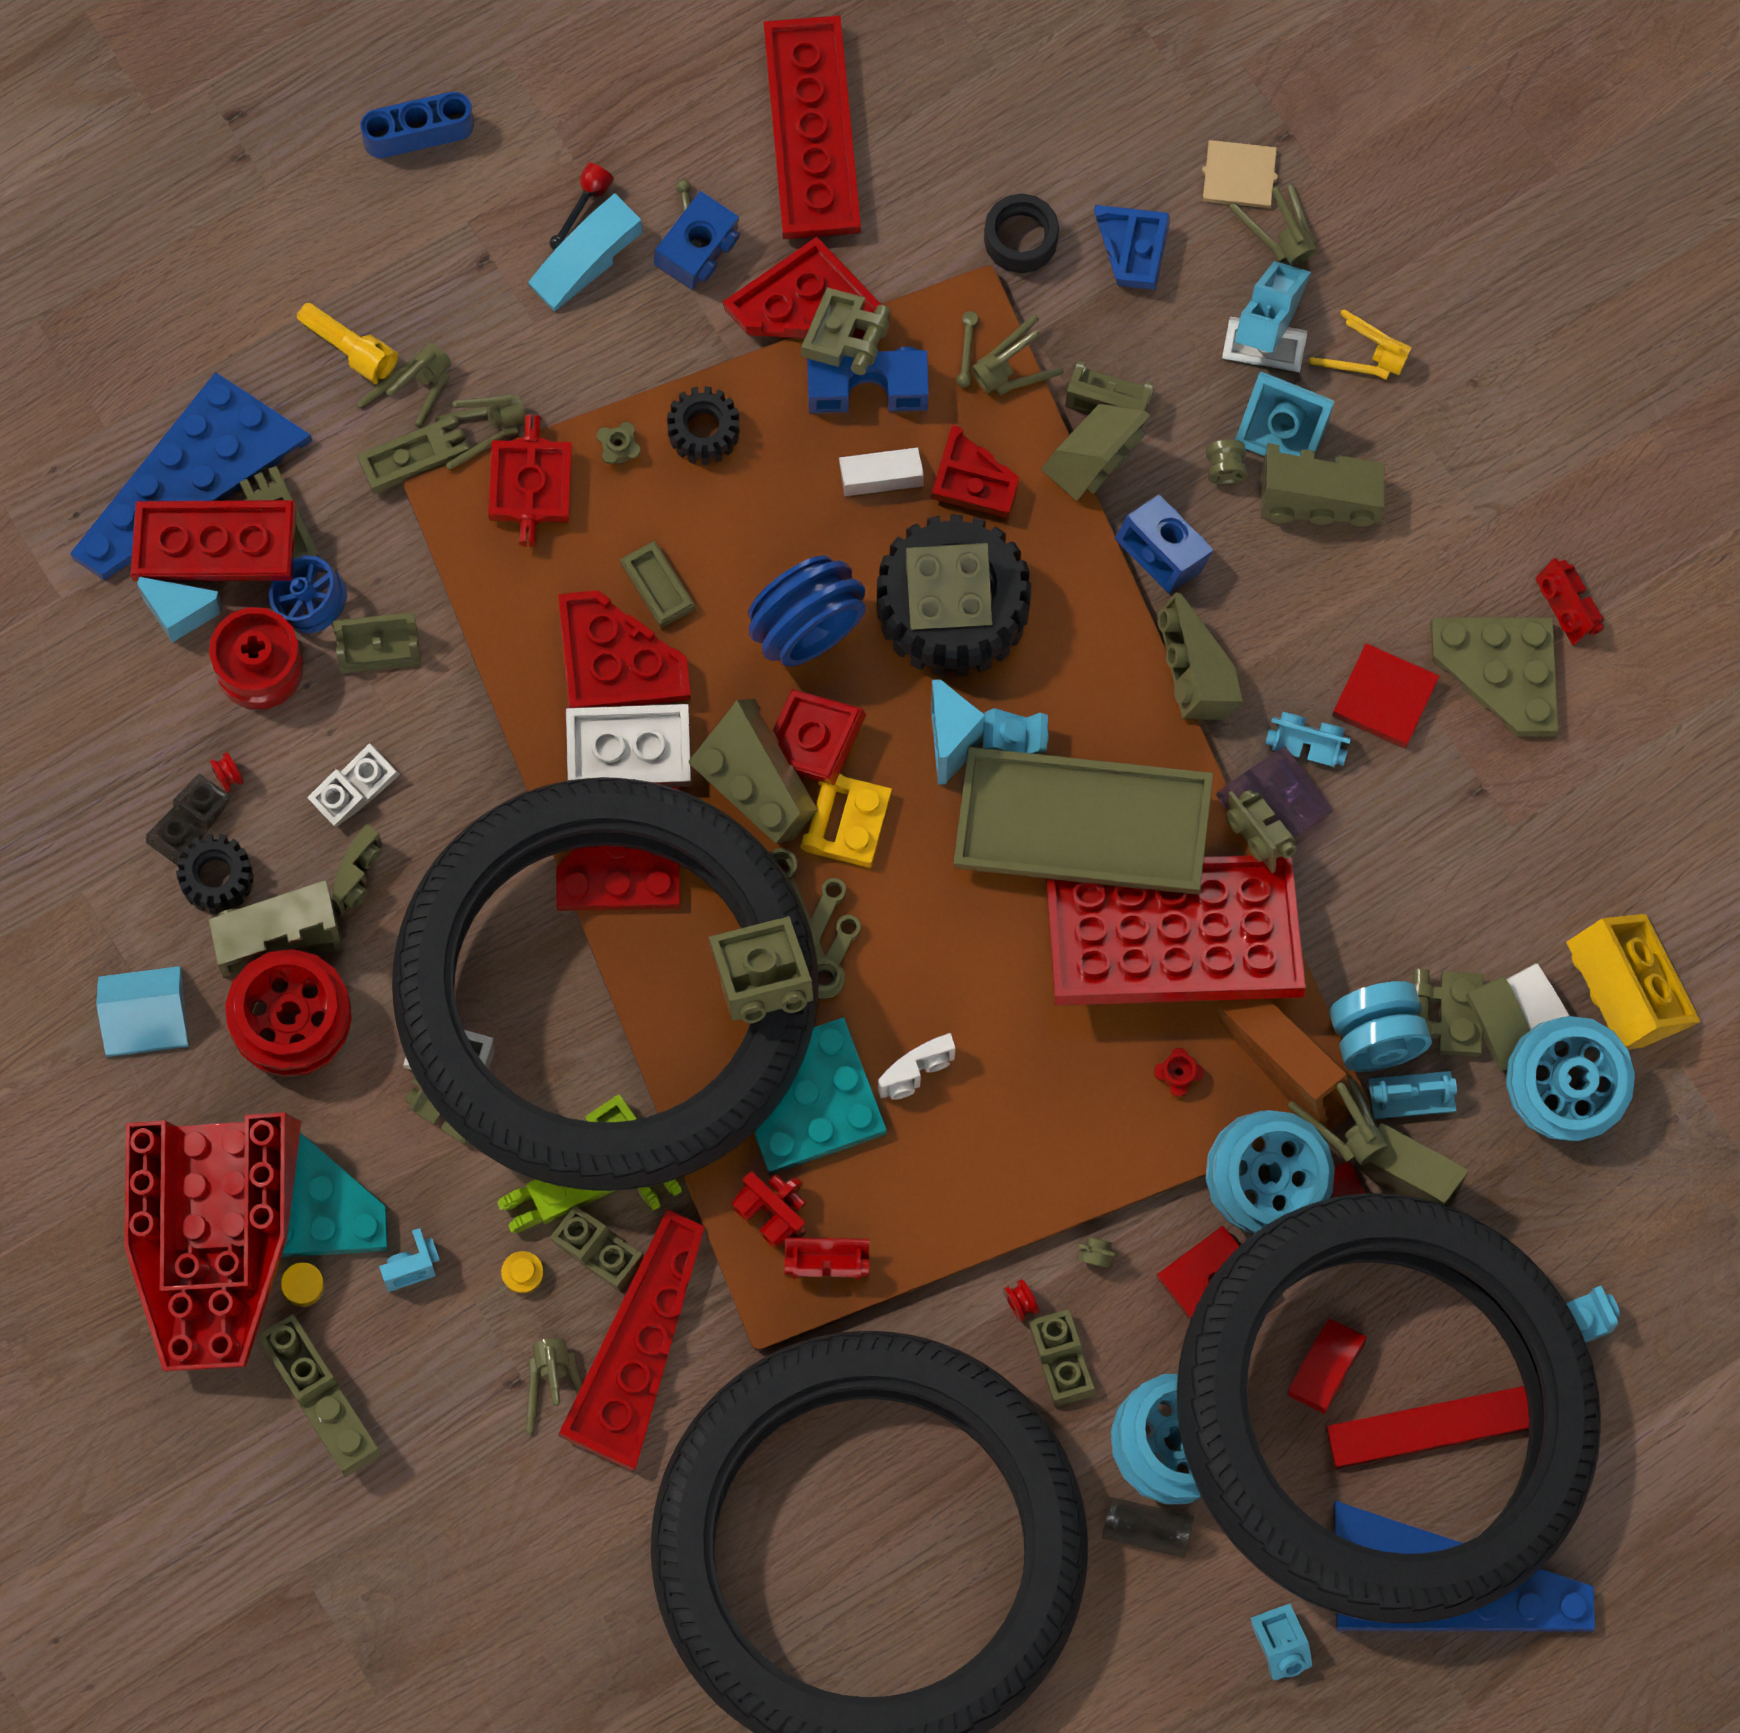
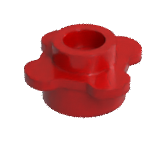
M1175 1048L1164 1063H1159L1155 1066L1154 1075L1157 1080H1163L1170 1087V1092L1173 1096L1182 1097L1186 1095L1187 1088L1194 1081L1198 1082L1203 1079L1204 1069L1201 1065L1195 1063L1194 1059L1188 1055L1185 1049ZM1177 1069H1181L1183 1071V1074L1181 1076L1175 1074V1071Z

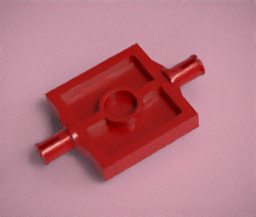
M529 414L524 417V437L512 441L492 440L488 506L489 521H514L520 524L519 545L527 547L528 532L529 547L536 545V524L543 522H569L572 442H551L540 438L542 418L534 414L532 429V416Z

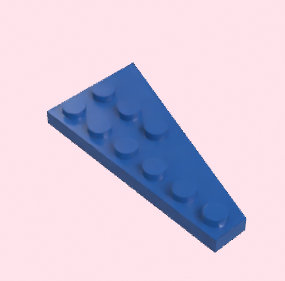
M215 372L71 551L72 559L101 579L106 580L131 563L136 501H223L241 489L240 481L249 480L267 467L272 468L283 461L282 457L297 447L302 448L312 441L311 434Z
M1338 1501L1333 1503L1334 1534L1367 1548L1383 1552L1414 1554L1441 1551L1463 1544ZM1539 1569L1526 1582L1497 1601L1452 1618L1420 1623H1383L1336 1613V1631L1593 1632L1595 1630L1593 1586L1543 1569Z

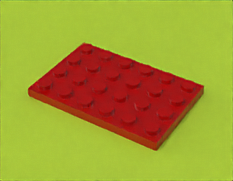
M1253 855L1204 857L1200 895L1046 878L1054 1006L1305 997L1306 987L1292 856L1287 859L1283 858V856L1277 858L1276 872L1274 873L1268 869L1263 861L1258 862Z

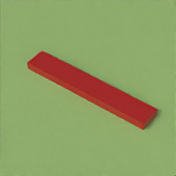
M1524 1386L1333 1424L1326 1426L1325 1429L1335 1469L1527 1431L1529 1430V1414Z

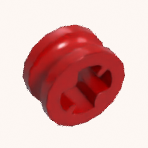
M228 752L222 754L221 760L216 761L212 759L209 763L219 783L227 793L231 791V785L237 783L240 786L244 784V781Z
M1023 1279L1017 1281V1286L1013 1289L1009 1286L1003 1288L1005 1298L1019 1322L1025 1320L1027 1313H1032L1033 1315L1039 1313L1036 1300Z

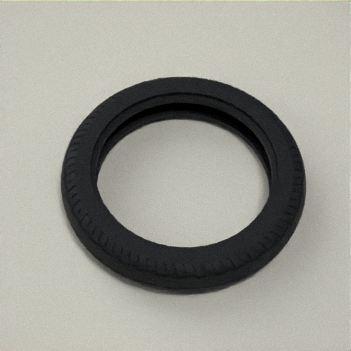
M598 777L553 783L511 798L480 816L445 847L422 878L404 915L394 953L392 994L397 1030L409 1066L434 1108L458 1134L491 1159L527 1177L573 1189L617 1191L662 1184L706 1167L746 1140L772 1114L798 1074L811 1040L818 1002V966L811 929L792 884L773 856L748 830L713 805L683 791L636 779ZM618 846L643 850L662 856L686 868L708 884L725 902L741 928L790 916L812 980L813 1001L807 1002L806 1006L798 1012L787 1013L783 1009L767 1012L760 1021L750 1023L740 1047L720 1074L705 1088L685 1102L661 1113L631 1121L588 1122L560 1116L529 1103L501 1083L474 1051L464 1031L457 1010L454 995L455 972L464 938L474 918L494 892L527 866L563 851L582 847Z
M1354 1194L1315 1202L1270 1222L1242 1243L1212 1277L1191 1317L1180 1355L1177 1378V1412L1180 1435L1190 1472L1211 1515L1233 1545L1267 1577L1296 1596L1341 1615L1383 1623H1420L1452 1618L1497 1601L1526 1582L1557 1551L1576 1522L1592 1485L1600 1446V1399L1592 1359L1571 1310L1549 1278L1519 1247L1478 1219L1446 1205L1398 1194ZM1353 1263L1398 1265L1417 1270L1451 1286L1470 1300L1495 1326L1507 1344L1523 1381L1528 1404L1529 1441L1521 1477L1513 1495L1503 1511L1478 1537L1455 1547L1428 1553L1401 1554L1367 1548L1325 1529L1302 1511L1280 1487L1260 1452L1253 1432L1249 1414L1247 1387L1250 1358L1258 1331L1276 1300L1287 1288L1314 1273L1339 1265Z
M886 1331L841 1332L790 1345L754 1363L722 1387L693 1419L669 1460L659 1487L651 1531V1565L655 1593L665 1627L678 1655L707 1695L734 1720L753 1733H986L1019 1708L1042 1683L1056 1663L1071 1634L1079 1612L1088 1563L1087 1523L1079 1485L1060 1441L1036 1407L1001 1374L976 1358L937 1341L910 1334ZM878 1399L914 1405L935 1413L966 1432L985 1450L1004 1476L1013 1494L1023 1531L1024 1565L1020 1587L1005 1621L994 1637L973 1659L946 1678L924 1688L891 1696L859 1697L824 1691L803 1683L772 1664L751 1644L735 1622L723 1598L715 1569L714 1546L721 1506L728 1488L748 1456L764 1439L792 1419L813 1409L849 1400Z

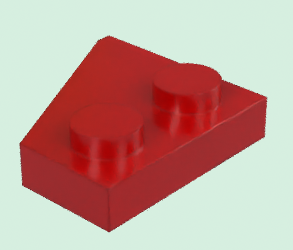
M952 424L933 486L931 499L1009 519L1020 477L1006 465L997 463L994 455L983 446L979 448L963 434V430L959 426Z

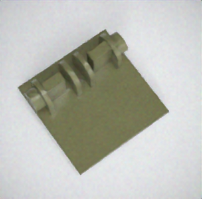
M988 543L906 548V573L908 577L911 630L992 625Z

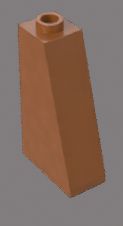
M1269 999L1221 1000L1217 1004L1222 1026L1290 1102L1294 1101L1331 1132L1352 1116L1337 1089L1338 1083H1344L1351 1095L1347 1074Z

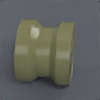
M1220 440L1206 447V457L1211 461V467L1208 469V480L1210 482L1222 485L1234 484L1247 478V466L1243 463V457L1246 455V446L1243 442L1238 440Z

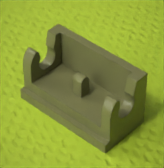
M1077 361L1067 389L1065 407L1088 414L1098 404L1139 409L1147 412L1154 392L1153 382L1146 381L1144 386L1086 369V362Z
M414 612L333 621L337 643L336 654L341 674L421 665L418 629Z

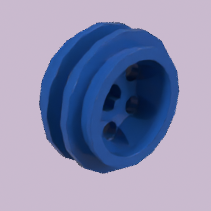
M826 555L805 560L779 575L754 599L748 610V616L751 620L748 626L749 636L753 641L762 643V654L766 659L771 661L780 660L783 665L788 667L801 665L832 648L860 622L865 614V604L862 601L865 597V586L861 581L852 579V568L846 562L841 560L833 561L831 557Z

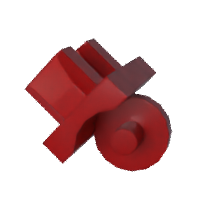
M752 1171L742 1179L743 1189L732 1202V1209L743 1220L749 1222L763 1208L772 1218L759 1230V1233L771 1247L777 1249L785 1243V1237L801 1238L806 1233V1230L803 1228L805 1221L787 1205L789 1202L797 1211H800L807 1203L797 1194L803 1185V1182L798 1177H794L786 1183L777 1174L774 1175L768 1183L778 1192L777 1194Z

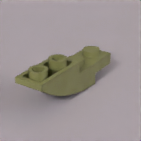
M294 1314L257 1336L345 1478L381 1456L378 1447Z

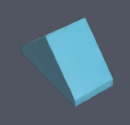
M139 577L137 585L141 596L172 643L221 613L222 603L218 591Z

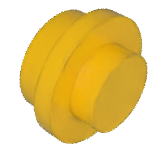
M519 1251L505 1259L501 1268V1276L504 1284L511 1291L529 1293L540 1285L543 1279V1266L539 1258L534 1254Z

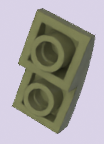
M367 823L347 850L334 883L332 901L335 911L341 916L349 907L352 910L358 907L366 897L368 883L365 873L361 870L372 867L382 853L380 849L382 847L380 835Z
M1502 976L1468 992L1465 996L1484 1031L1482 1038L1501 1073L1507 1070L1508 1059L1519 1039L1530 1031L1506 977Z
M575 1205L549 1237L554 1244L619 1292H622L636 1274L644 1257L641 1252L612 1234L606 1225Z
M1067 1309L1029 1320L1034 1344L1054 1407L1094 1397L1095 1388L1082 1354V1345L1070 1310Z

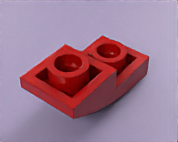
M1329 1318L1297 1372L1287 1396L1325 1414L1344 1386L1346 1374L1365 1347L1367 1336Z

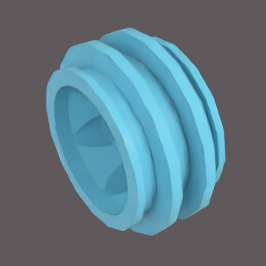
M1565 1016L1539 1023L1519 1039L1508 1059L1506 1087L1512 1108L1527 1127L1548 1139L1581 1141L1602 1135L1621 1120L1633 1097L1635 1072L1628 1049L1613 1030L1593 1019ZM1558 1041H1562L1568 1046V1052L1564 1057H1558L1554 1052V1045ZM1588 1047L1598 1057L1594 1063L1584 1057V1052ZM1538 1065H1543L1548 1070V1076L1543 1081L1536 1079ZM1572 1067L1577 1068L1581 1072L1578 1075L1581 1085L1576 1090L1569 1085L1572 1078L1568 1072ZM1600 1076L1604 1077L1602 1093L1596 1090L1599 1085ZM1550 1094L1555 1095L1559 1101L1558 1107L1555 1110H1550L1544 1104L1545 1098ZM1580 1100L1587 1102L1589 1105V1110L1584 1116H1579L1575 1111V1104Z
M1267 1110L1238 1117L1218 1134L1208 1153L1205 1179L1212 1203L1225 1220L1246 1233L1255 1234L1270 1222L1289 1212L1329 1199L1333 1192L1335 1167L1329 1145L1314 1125L1293 1113ZM1258 1137H1262L1265 1143L1264 1148L1260 1152L1255 1151L1251 1145ZM1286 1141L1294 1149V1153L1290 1157H1285L1281 1151V1147ZM1260 1166H1268L1270 1171L1268 1181H1260L1258 1176ZM1296 1171L1301 1172L1299 1187L1292 1183V1175ZM1246 1190L1255 1194L1256 1199L1253 1204L1246 1198L1244 1194ZM1277 1195H1281L1285 1199V1207L1279 1211L1275 1210L1272 1205V1201Z
M1162 1374L1133 1390L1117 1408L1110 1431L1113 1458L1123 1478L1142 1496L1163 1504H1190L1202 1498L1191 1472L1190 1474L1177 1472L1178 1464H1184L1189 1469L1178 1423V1374ZM1159 1405H1169L1171 1415L1165 1417L1160 1414ZM1146 1425H1148V1427L1151 1430L1147 1435L1145 1431ZM1166 1437L1172 1441L1174 1445L1173 1450L1166 1446L1164 1442Z

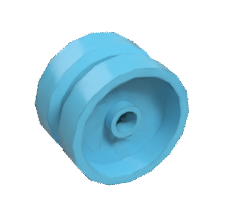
M1406 981L1374 984L1347 994L1333 1003L1329 1009V1014L1336 1035L1344 1037L1339 1043V1048L1346 1069L1354 1072L1382 1070L1412 1060L1429 1049L1432 1040L1425 1018L1417 1016L1422 1007L1414 984Z

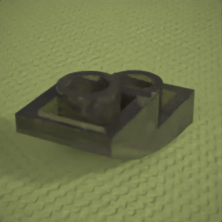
M199 773L173 799L172 809L146 834V843L177 865L178 857H184L182 853L184 847L187 845L191 849L194 846L192 840L197 837L199 840L203 838L231 800V796Z

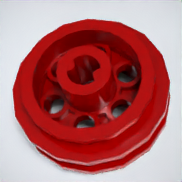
M295 949L268 952L248 963L233 980L225 1003L227 1029L241 1056L260 1071L282 1077L309 1074L330 1063L345 1045L352 1024L350 997L336 969L315 954ZM288 983L286 991L282 993H277L273 990L275 986ZM312 986L318 990V994L316 997L308 999L303 996L304 989ZM258 1002H262L267 1006L265 1013L262 1015H254L252 1013L255 1004ZM297 1013L295 1016L296 1023L291 1025L284 1024L287 1022L286 1015ZM317 1014H323L325 1016L320 1026H314L313 1017ZM273 1031L276 1035L275 1040L270 1042L261 1037L262 1033Z

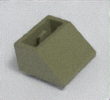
M1098 404L1054 451L1041 470L1076 501L1087 490L1094 494L1107 480L1109 474L1113 470L1116 471L1131 453L1129 451L1145 436L1146 433L1141 427L1151 415L1145 410Z

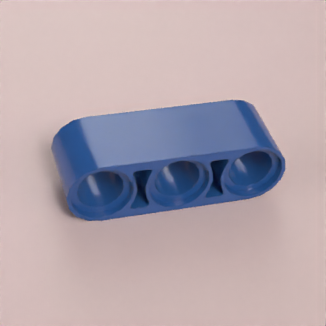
M447 92L371 110L362 117L360 122L364 148L373 157L386 158L465 139L474 129L471 102L463 93ZM453 113L463 114L459 119L452 120L447 118ZM421 121L426 123L420 128L409 127L414 122ZM378 130L387 131L382 137L371 136Z

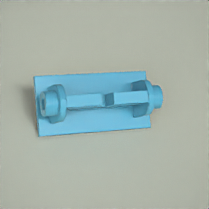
M1283 711L1281 718L1272 717L1271 722L1279 724L1277 731L1269 729L1265 745L1272 746V751L1300 757L1303 743L1311 745L1307 760L1329 765L1333 768L1335 764L1344 765L1348 750L1340 748L1341 742L1350 744L1351 737L1343 736L1345 728L1324 722L1321 723L1320 729L1304 725L1305 717Z
M1451 1071L1369 1079L1374 1120L1456 1112L1454 1095H1457L1456 1079L1452 1078Z

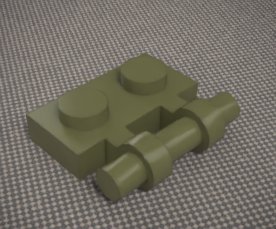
M827 287L801 346V357L839 367L844 355L854 359L851 370L855 374L864 375L868 366L874 364L878 355V342L886 336L889 329L890 308L885 305H878L874 313L864 311L865 297ZM856 328L865 331L862 340L852 337Z
M1413 970V984L1422 1007L1417 1016L1425 1018L1431 1039H1439L1438 1055L1480 1057L1482 1053V1027L1465 996L1468 992L1483 986L1484 974L1442 971L1440 987H1434L1429 985V970ZM1429 1003H1440L1439 1022L1428 1020Z

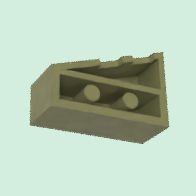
M1267 443L1261 473V518H1268L1275 523L1310 520L1311 523L1317 525H1328L1334 521H1344L1360 527L1381 522L1384 510L1385 463L1340 455L1335 457V462L1314 459L1315 451L1302 449L1300 456L1279 453V445Z
M755 698L737 700L688 763L775 844L793 841L818 809L793 765H789L778 744L780 742L775 733L770 732L759 712L761 708Z
M326 880L240 909H228L220 912L217 917L209 919L217 963L222 977L239 974L248 963L268 952L295 949L322 956L344 951L335 907Z

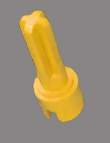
M305 303L301 310L298 311L297 319L304 326L347 355L349 367L373 384L377 385L378 378H388L395 369L398 362L397 351L371 334L359 336L311 303Z

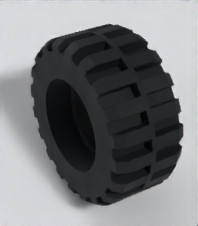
M951 514L950 521L941 522L939 516L927 518V526L923 528L916 523L906 529L905 540L897 537L890 545V554L883 556L880 564L879 577H877L876 608L878 619L881 620V631L886 640H893V650L901 658L907 654L910 655V665L920 670L925 665L933 667L932 674L944 676L945 670H956V677L968 676L969 668L977 667L979 672L991 668V659L995 657L997 661L1001 662L1010 654V645H1017L1023 636V627L1027 625L1031 599L1030 572L1027 562L1020 560L1021 550L1015 542L1005 543L1006 533L997 526L990 531L985 528L986 521L976 517L970 523L962 521L963 515ZM988 543L990 591L992 594V625L911 630L908 577L906 573V548Z

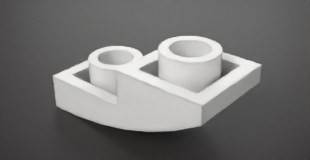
M369 743L341 772L336 769L307 798L333 826L337 827L379 795L400 773Z
M1535 963L1507 979L1530 1030L1539 1023L1569 1016L1538 964ZM1558 1041L1554 1045V1052L1566 1047V1043Z
M951 1033L920 1045L887 1069L878 1080L880 1098L891 1096L892 1100L908 1097L915 1092V1088L920 1087L921 1075L919 1070L925 1069L926 1072H936L950 1065L949 1061L955 1060V1045Z

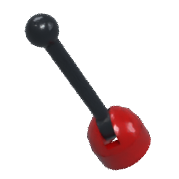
M589 162L582 171L580 185L584 192L558 235L551 237L549 244L553 250L564 241V238L590 196L597 197L603 195L613 183L614 177L601 166Z

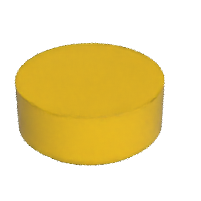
M296 1263L284 1272L281 1279V1288L284 1296L291 1304L307 1307L316 1303L323 1295L324 1280L320 1271L314 1265Z

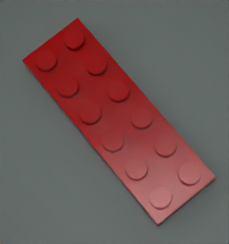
M841 15L763 21L783 239L861 233Z

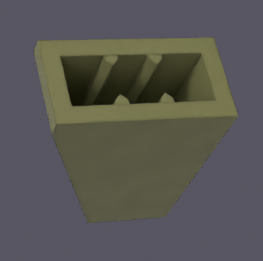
M1381 1123L1377 1129L1384 1137L1388 1148L1373 1161L1360 1165L1356 1160L1354 1166L1392 1194L1417 1197L1449 1206L1459 1193L1468 1170Z

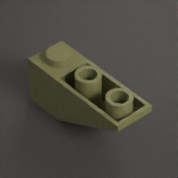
M1175 593L1158 611V627L1163 633L1167 650L1166 662L1171 668L1175 685L1174 697L1179 704L1182 719L1225 720L1243 702L1235 666L1183 595Z

